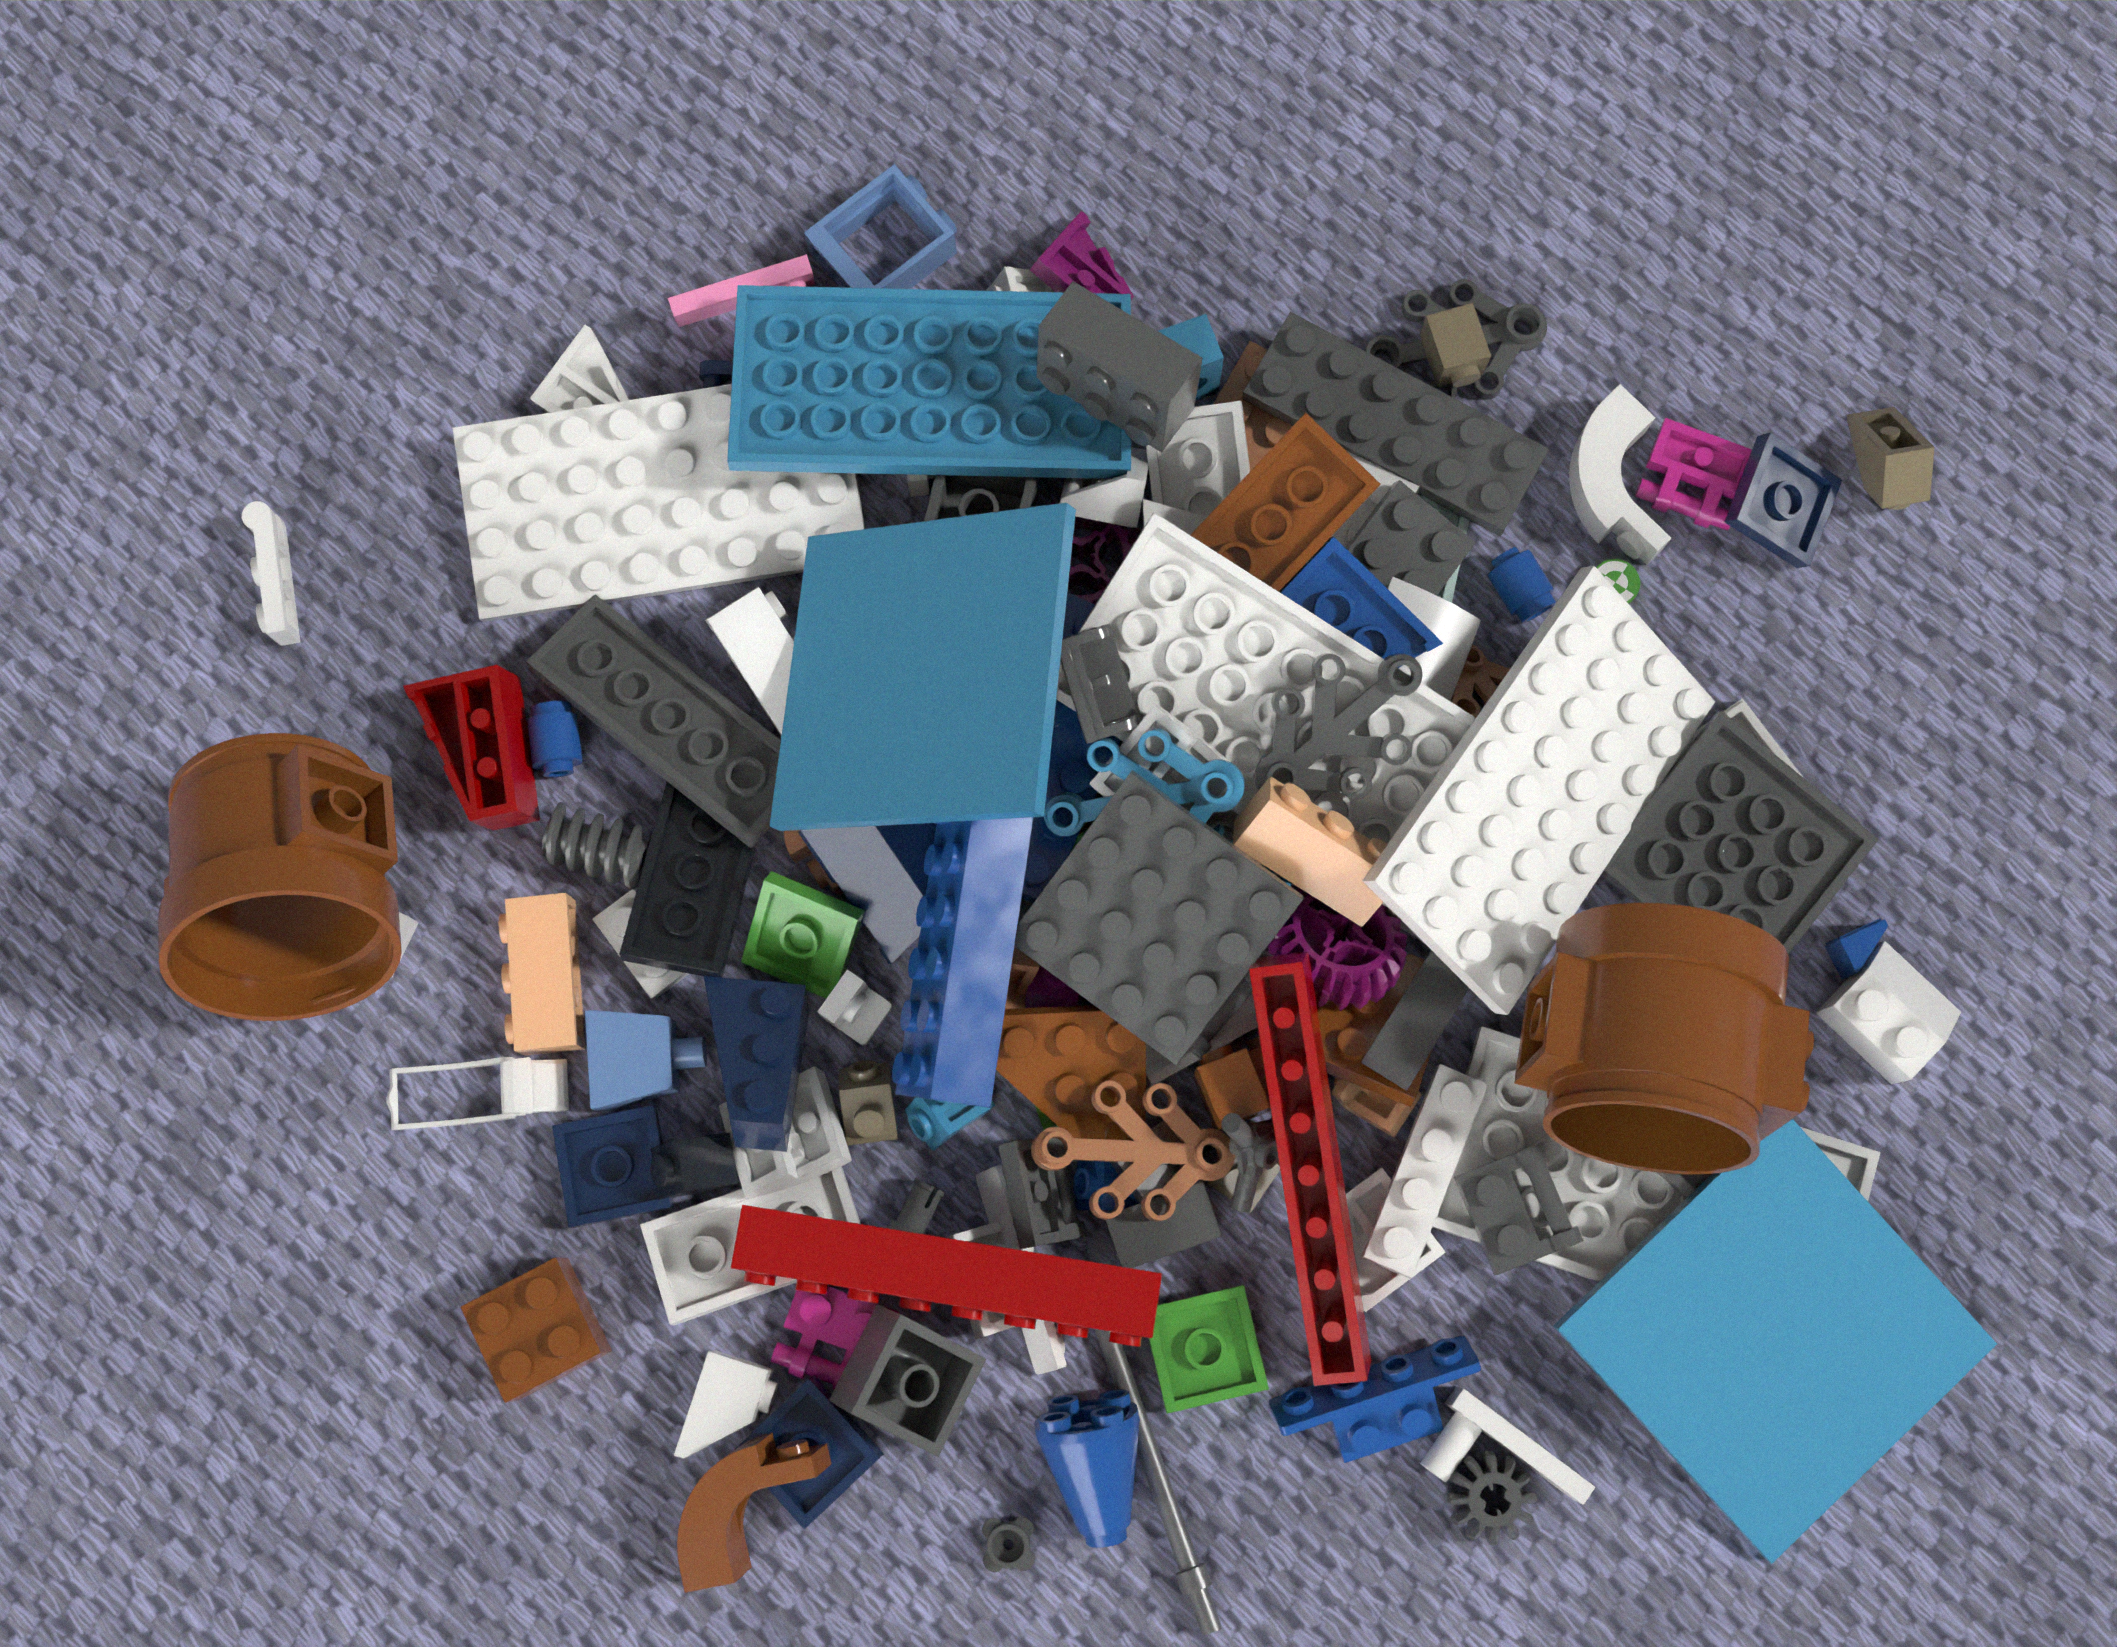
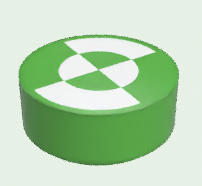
M1609 559L1596 567L1628 604L1634 600L1640 589V578L1638 572L1630 563L1621 559Z

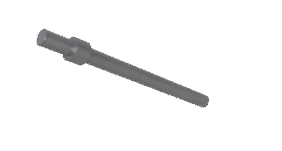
M1094 1329L1115 1389L1128 1390L1131 1402L1137 1404L1140 1419L1137 1452L1179 1568V1572L1175 1573L1182 1595L1188 1594L1202 1635L1218 1631L1222 1626L1208 1589L1212 1582L1205 1563L1199 1564L1122 1344L1109 1342L1110 1331Z

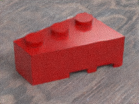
M496 664L403 685L408 698L414 701L425 724L423 728L429 740L434 742L445 764L443 769L470 822L495 831L540 821L521 679L519 676Z

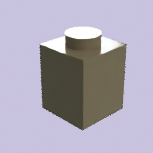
M1473 303L1427 315L1419 335L1436 386L1440 387L1452 383L1453 387H1463L1480 379L1481 375L1484 374L1491 354Z

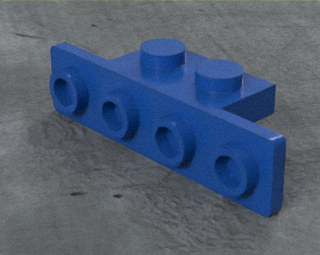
M1465 1336L1453 1339L1446 1338L1436 1341L1429 1347L1404 1355H1393L1380 1363L1371 1365L1367 1381L1293 1388L1281 1396L1270 1399L1269 1405L1282 1436H1288L1331 1421L1340 1455L1344 1463L1443 1431L1433 1387L1481 1371V1366L1477 1355Z

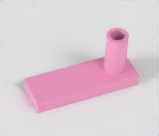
M806 254L669 297L668 301L678 327H682L735 310L738 285L809 287L815 285V281Z

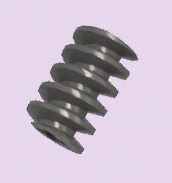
M559 802L552 812L544 831L542 856H546L548 863L554 867H559L566 862L567 869L571 872L577 873L585 867L586 874L592 878L600 877L604 872L606 881L612 884L618 883L623 878L625 886L634 890L639 884L651 837L647 842L642 841V826L639 824L634 826L628 836L623 835V820L618 818L609 831L604 830V815L598 813L591 824L587 825L585 824V809L580 807L576 810L571 820L567 819L566 804Z

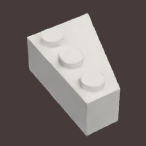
M757 587L705 621L712 632L714 631L728 653L729 658L739 670L754 696L782 736L795 636L791 638L781 622L788 615L773 591L764 595L760 588Z

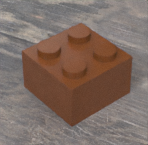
M555 1257L460 1307L504 1403L519 1401L612 1352L568 1258Z

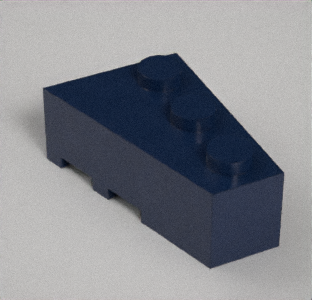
M704 976L735 1147L787 1152L809 1018L806 985Z

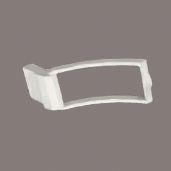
M499 1057L453 1064L390 1069V1089L386 1097V1103L391 1112V1131L485 1123L515 1119L517 1116H525L532 1113L568 1111L567 1059L531 1060L530 1057L518 1059ZM500 1064L502 1114L398 1124L397 1074L466 1069Z

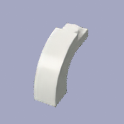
M1620 384L1598 405L1575 444L1569 470L1570 492L1574 507L1582 524L1598 544L1612 531L1618 536L1616 538L1617 544L1626 555L1633 559L1640 558L1647 565L1663 550L1671 537L1631 499L1622 481L1621 463L1624 453L1646 433L1655 417Z

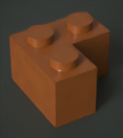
M1260 1036L1246 1042L1249 1051L1245 1048L1234 1053L1232 1046L1227 1045L1202 1056L1203 1059L1199 1061L1201 1066L1197 1067L1192 1077L1213 1129L1222 1131V1119L1229 1113H1236L1244 1121H1248L1271 1111Z

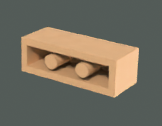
M1270 776L1234 821L1233 844L1359 926L1363 927L1383 903L1363 882V879L1388 844L1378 838L1370 840L1356 831L1351 822L1342 814L1333 810L1326 812L1311 802L1309 796L1298 786L1292 783L1284 785Z
M567 893L505 899L506 913L499 915L498 926L501 942L503 944L508 943L509 963L503 964L501 970L504 992L511 994L512 1013L506 1014L504 1021L505 1036L508 1044H514V1051L524 1056L584 1050L585 1036L576 900Z

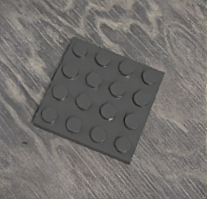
M1720 711L1714 714L1670 769L1660 786L1632 822L1629 833L1601 874L1636 903H1666L1697 907L1726 914L1751 923L1780 941L1789 955L1879 839L1727 714Z
M1132 770L1018 923L1014 946L1177 1065L1249 971L1250 966L1256 962L1302 902L1303 895Z

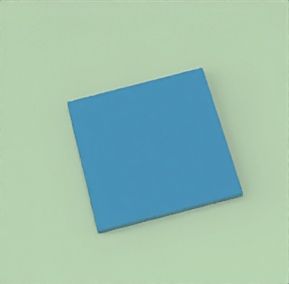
M1068 503L808 537L770 827L779 831L1044 817L1075 524V508Z
M1793 1119L1760 1142L1759 1156L1752 1164L1729 1172L1711 1174L1553 1325L1560 1335L1771 1564L1997 1345L1992 1337Z

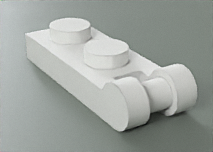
M261 501L251 502L244 508L242 520L254 533L256 557L251 558L250 566L254 582L257 586H260L262 603L256 606L259 627L263 633H266L281 646L300 643L285 523L265 503Z

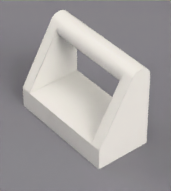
M1131 447V471H1127V474L1113 479L1065 478L1060 503H1068L1075 508L1076 517L1137 528L1149 464L1147 451Z

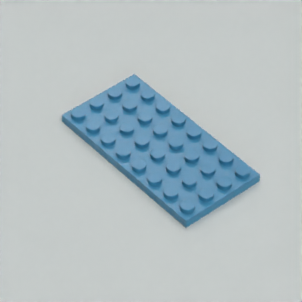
M737 286L727 457L729 471L1113 479L1126 475L1127 471H1131V439L1127 436L1125 430L1108 420L1101 421L1092 417L1080 403L1065 394L1057 395L1052 393L1042 384L1040 379L1036 378L1039 325L1063 295L1061 292ZM1094 293L1131 315V294Z

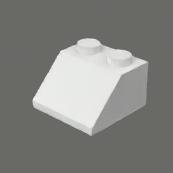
M1884 941L1868 957L1860 971L1850 976L1817 1010L1816 1014L1892 1085L1911 1080L1947 1042L1961 1011Z

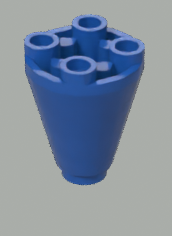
M1124 1389L1106 1391L1101 1393L1098 1399L1081 1402L1078 1401V1397L1075 1395H1063L1052 1398L1047 1402L1048 1412L1042 1414L1034 1422L1035 1433L1077 1530L1085 1536L1086 1545L1089 1547L1104 1548L1122 1543L1127 1539L1126 1528L1131 1523L1140 1422L1137 1404L1131 1402L1129 1391Z

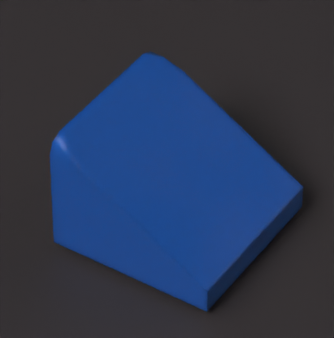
M1879 918L1826 943L1827 946L1825 948L1842 980L1857 974L1863 967L1888 927L1885 919L1881 920Z

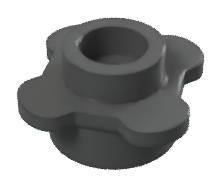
M1021 1516L1014 1522H1000L997 1518H990L984 1523L982 1534L987 1539V1553L983 1557V1564L987 1570L995 1573L999 1572L1002 1568L1017 1567L1020 1571H1027L1034 1565L1035 1555L1030 1550V1536L1034 1532V1525L1031 1520ZM1007 1539L1012 1540L1014 1543L1013 1548L1010 1550L1005 1549L1003 1546L1004 1541Z

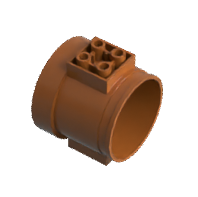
M264 733L230 739L199 752L178 770L171 782L168 795L169 875L164 879V897L158 914L159 967L167 985L185 1001L201 1009L227 1017L257 1021L297 1020L328 1014L351 1006L380 989L395 973L402 954L398 900L392 885L385 878V873L398 862L392 778L372 771L359 756L338 744L317 737L291 733Z
M1619 903L1595 907L1577 913L1562 923L1557 934L1554 957L1528 985L1514 1084L1547 1091L1548 1106L1544 1111L1543 1128L1554 1141L1576 1153L1617 1166L1658 1173L1714 1174L1729 1172L1746 1167L1757 1160L1760 1152V1142L1802 1113L1806 1108L1810 1087L1809 1083L1804 1081L1805 1062L1810 1058L1814 1046V1034L1808 1030L1810 1011L1785 1005L1789 969L1788 952L1775 937L1751 923L1719 912L1676 904Z

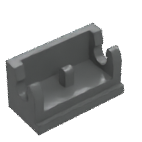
M1110 623L1063 637L1060 661L1086 743L1095 742L1137 728V725L1140 723Z
M1203 1181L1195 1183L1176 1202L1173 1215L1166 1220L1154 1222L1147 1219L1142 1213L1141 1203L1123 1209L1115 1218L1105 1220L1121 1267L1134 1268L1222 1237ZM1161 1196L1151 1199V1210L1157 1215H1162L1166 1210L1165 1200Z

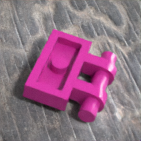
M1665 418L1660 426L1646 464V468L1664 474L1659 485L1642 478L1637 487L1635 497L1651 502V508L1663 513L1670 509L1694 518L1693 524L1708 528L1709 525H1713L1728 531L1730 526L1724 521L1729 510L1719 507L1718 504L1721 496L1733 500L1752 449ZM1681 480L1705 489L1702 499L1700 500L1676 491L1679 481Z
M829 1286L827 1295L796 1290L783 1327L801 1333L802 1337L797 1348L777 1342L771 1362L789 1368L788 1374L804 1379L805 1375H815L817 1379L833 1384L832 1390H834L877 1304L848 1299V1293ZM818 1340L846 1349L842 1363L838 1364L813 1355Z

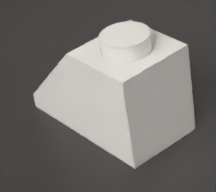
M717 1350L708 1351L674 1456L683 1459L757 1421L760 1412L769 1414L778 1389V1383L771 1381L774 1369Z

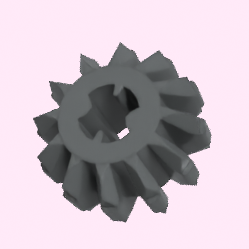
M1484 1451L1482 1455V1469L1472 1457L1466 1456L1463 1458V1464L1470 1475L1465 1478L1463 1475L1453 1472L1449 1478L1453 1483L1462 1486L1461 1492H1448L1444 1495L1447 1503L1463 1505V1507L1453 1512L1450 1516L1451 1521L1455 1525L1464 1524L1469 1521L1466 1528V1536L1472 1540H1476L1485 1529V1537L1490 1545H1498L1500 1527L1510 1539H1517L1519 1532L1513 1521L1516 1518L1526 1524H1531L1533 1521V1516L1521 1510L1522 1503L1532 1504L1537 1502V1494L1529 1491H1520V1488L1529 1483L1532 1478L1531 1475L1524 1470L1512 1475L1516 1460L1508 1455L1500 1461L1497 1467L1494 1452ZM1496 1483L1498 1485L1496 1494L1502 1498L1501 1504L1498 1508L1489 1505V1512H1484L1486 1502L1480 1498V1493L1484 1487L1493 1490V1484Z

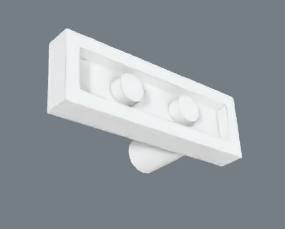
M1457 1386L1444 1403L1454 1410L1455 1413L1420 1462L1422 1466L1446 1483L1480 1433L1483 1432L1572 1500L1584 1505L1595 1489V1486L1468 1391Z

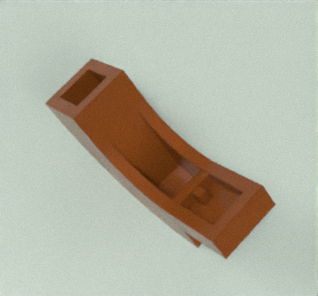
M773 1432L751 1439L737 1447L702 1476L686 1501L678 1528L677 1554L685 1593L733 1584L752 1568L743 1525L745 1508L751 1495L759 1489L816 1478L831 1465L827 1443L809 1447L807 1439H801L776 1447Z

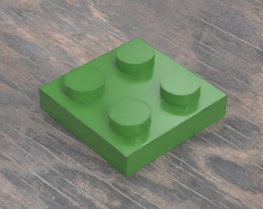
M771 871L764 879L741 962L791 984L806 985L807 991L827 999L846 972L865 910Z
M1244 1285L1158 1305L1153 1338H1149L1167 1414L1269 1390Z

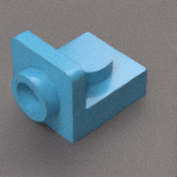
M915 1097L905 1109V1113L908 1116L910 1128L915 1136L921 1141L926 1142L930 1149L935 1151L951 1136L987 1114L995 1104L991 1101V1107L987 1108Z

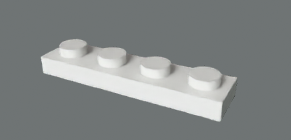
M1442 1064L1436 1066L1360 1258L1410 1279L1413 1277L1488 1084Z

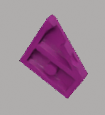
M1082 211L1044 251L1030 269L1033 274L1055 292L1064 293L1074 281L1092 293L1131 294V300L1134 297L1124 278L1115 270L1114 261L1106 247H1101L1097 250L1086 231L1091 222Z

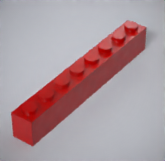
M1309 952L1261 957L1250 966L1249 972L1314 1386L1367 1381L1371 1355Z
M742 1205L731 1262V1269L745 1271L744 1281L775 1286L776 1277L779 1276L797 1279L795 1290L827 1295L828 1285L849 1288L848 1299L872 1303L879 1302L880 1293L900 1296L899 1307L930 1312L932 1302L953 1305L951 1316L983 1321L984 1311L1005 1314V1325L1035 1329L1037 1319L1056 1322V1333L1088 1338L1089 1328L1110 1331L1109 1342L1136 1347L1141 1346L1142 1337L1153 1338L1163 1273Z

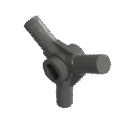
M1229 1113L1222 1119L1221 1127L1231 1137L1229 1150L1233 1155L1237 1156V1169L1239 1172L1230 1206L1234 1210L1247 1213L1251 1211L1259 1176L1262 1175L1263 1168L1266 1170L1272 1169L1279 1160L1273 1120L1271 1117L1269 1120L1254 1122L1248 1125L1238 1114Z

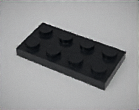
M668 781L662 796L619 955L621 960L703 977H723L757 843L752 848L748 847Z

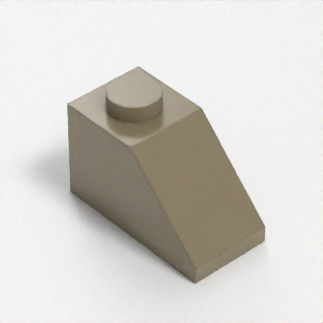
M1895 407L1848 414L1847 423L1864 490L1882 509L1893 510L1904 509L1914 503L1930 501L1935 447Z

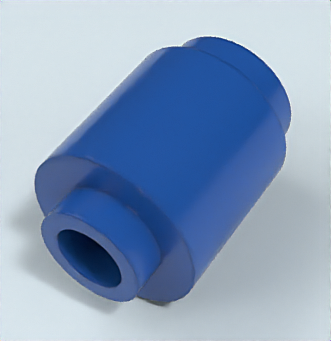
M1513 547L1491 561L1494 569L1487 577L1511 616L1517 615L1522 624L1540 616L1557 603L1551 594L1554 591L1553 586L1530 550L1520 553L1517 547Z
M549 701L533 705L531 707L532 717L527 719L532 767L537 770H543V776L564 777L573 774V767L583 762L577 714L572 713L571 704L565 701Z

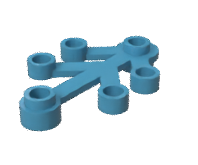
M1159 728L1150 729L1141 736L1138 743L1139 753L1145 760L1150 762L1163 760L1189 779L1188 781L1168 784L1123 754L1118 744L1108 738L1097 740L1089 747L1087 752L1088 763L1096 771H1111L1125 780L1133 770L1178 804L1194 802L1189 812L1205 824L1213 812H1226L1234 808L1244 794L1245 781L1237 766L1222 759H1214L1203 763L1174 744L1169 734ZM1157 736L1163 740L1164 751L1161 754H1153L1147 749L1146 741L1148 737ZM1106 746L1112 751L1113 760L1111 763L1102 764L1096 759L1095 751L1097 747ZM1221 778L1227 785V792L1221 796L1212 794L1208 788L1210 779ZM1073 792L1060 793L1046 805L1044 812L1045 823L1057 835H1074L1086 822L1095 821L1113 795L1083 800L1078 794ZM1066 807L1072 812L1073 821L1071 824L1064 825L1057 820V808Z

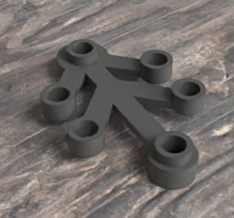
M1460 279L1454 282L1448 293L1449 305L1452 308L1473 303L1477 313L1493 322V324L1481 326L1487 345L1501 343L1489 367L1485 369L1484 374L1480 377V379L1484 377L1492 378L1496 382L1497 387L1493 390L1484 389L1480 384V379L1472 385L1474 393L1479 398L1490 400L1499 395L1504 384L1503 377L1518 352L1533 350L1542 343L1547 333V321L1540 309L1532 304L1521 303L1507 307L1480 292L1472 281ZM1460 289L1467 290L1471 295V299L1469 301H1460L1456 298L1455 291ZM1423 290L1408 292L1403 300L1404 305L1402 303L1401 307L1404 317L1412 322L1423 321L1427 315L1447 310L1433 302L1429 294ZM1411 300H1420L1425 305V310L1415 312L1410 309L1408 303ZM1525 323L1530 328V333L1527 335L1517 333L1514 330V324ZM1390 335L1374 337L1368 343L1365 350L1373 356L1378 354L1387 355L1391 360L1390 365L1400 369L1401 365L1428 360L1421 340L1401 344L1395 337ZM1434 380L1430 384L1434 388L1446 389L1453 398L1457 396V387H1453L1452 383L1437 387Z
M1330 653L1319 655L1312 664V675L1316 679L1311 737L1294 751L1295 719L1303 713L1305 699L1296 689L1290 687L1279 689L1273 695L1271 702L1272 709L1276 713L1273 750L1259 761L1255 770L1254 778L1258 791L1268 778L1273 776L1277 769L1287 768L1291 774L1289 783L1298 786L1302 790L1342 792L1351 799H1361L1367 796L1372 788V779L1365 770L1359 767H1348L1341 773L1309 769V767L1324 754L1382 758V760L1391 765H1402L1407 762L1412 754V744L1404 735L1389 733L1383 737L1350 735L1349 733L1394 695L1406 696L1418 689L1423 677L1419 662L1414 657L1402 653L1387 656L1379 665L1378 681L1334 717L1337 684L1343 679L1346 668L1343 660L1337 655ZM1332 659L1337 665V673L1331 679H1324L1319 672L1320 665L1325 660ZM1401 665H1406L1411 672L1410 680L1404 685H1398L1393 678L1395 669ZM1285 694H1293L1297 699V707L1291 713H1283L1279 707V701ZM1399 739L1403 743V753L1398 758L1392 759L1387 755L1386 747L1390 741ZM1355 773L1362 775L1364 780L1363 787L1357 792H1349L1346 787L1348 777Z

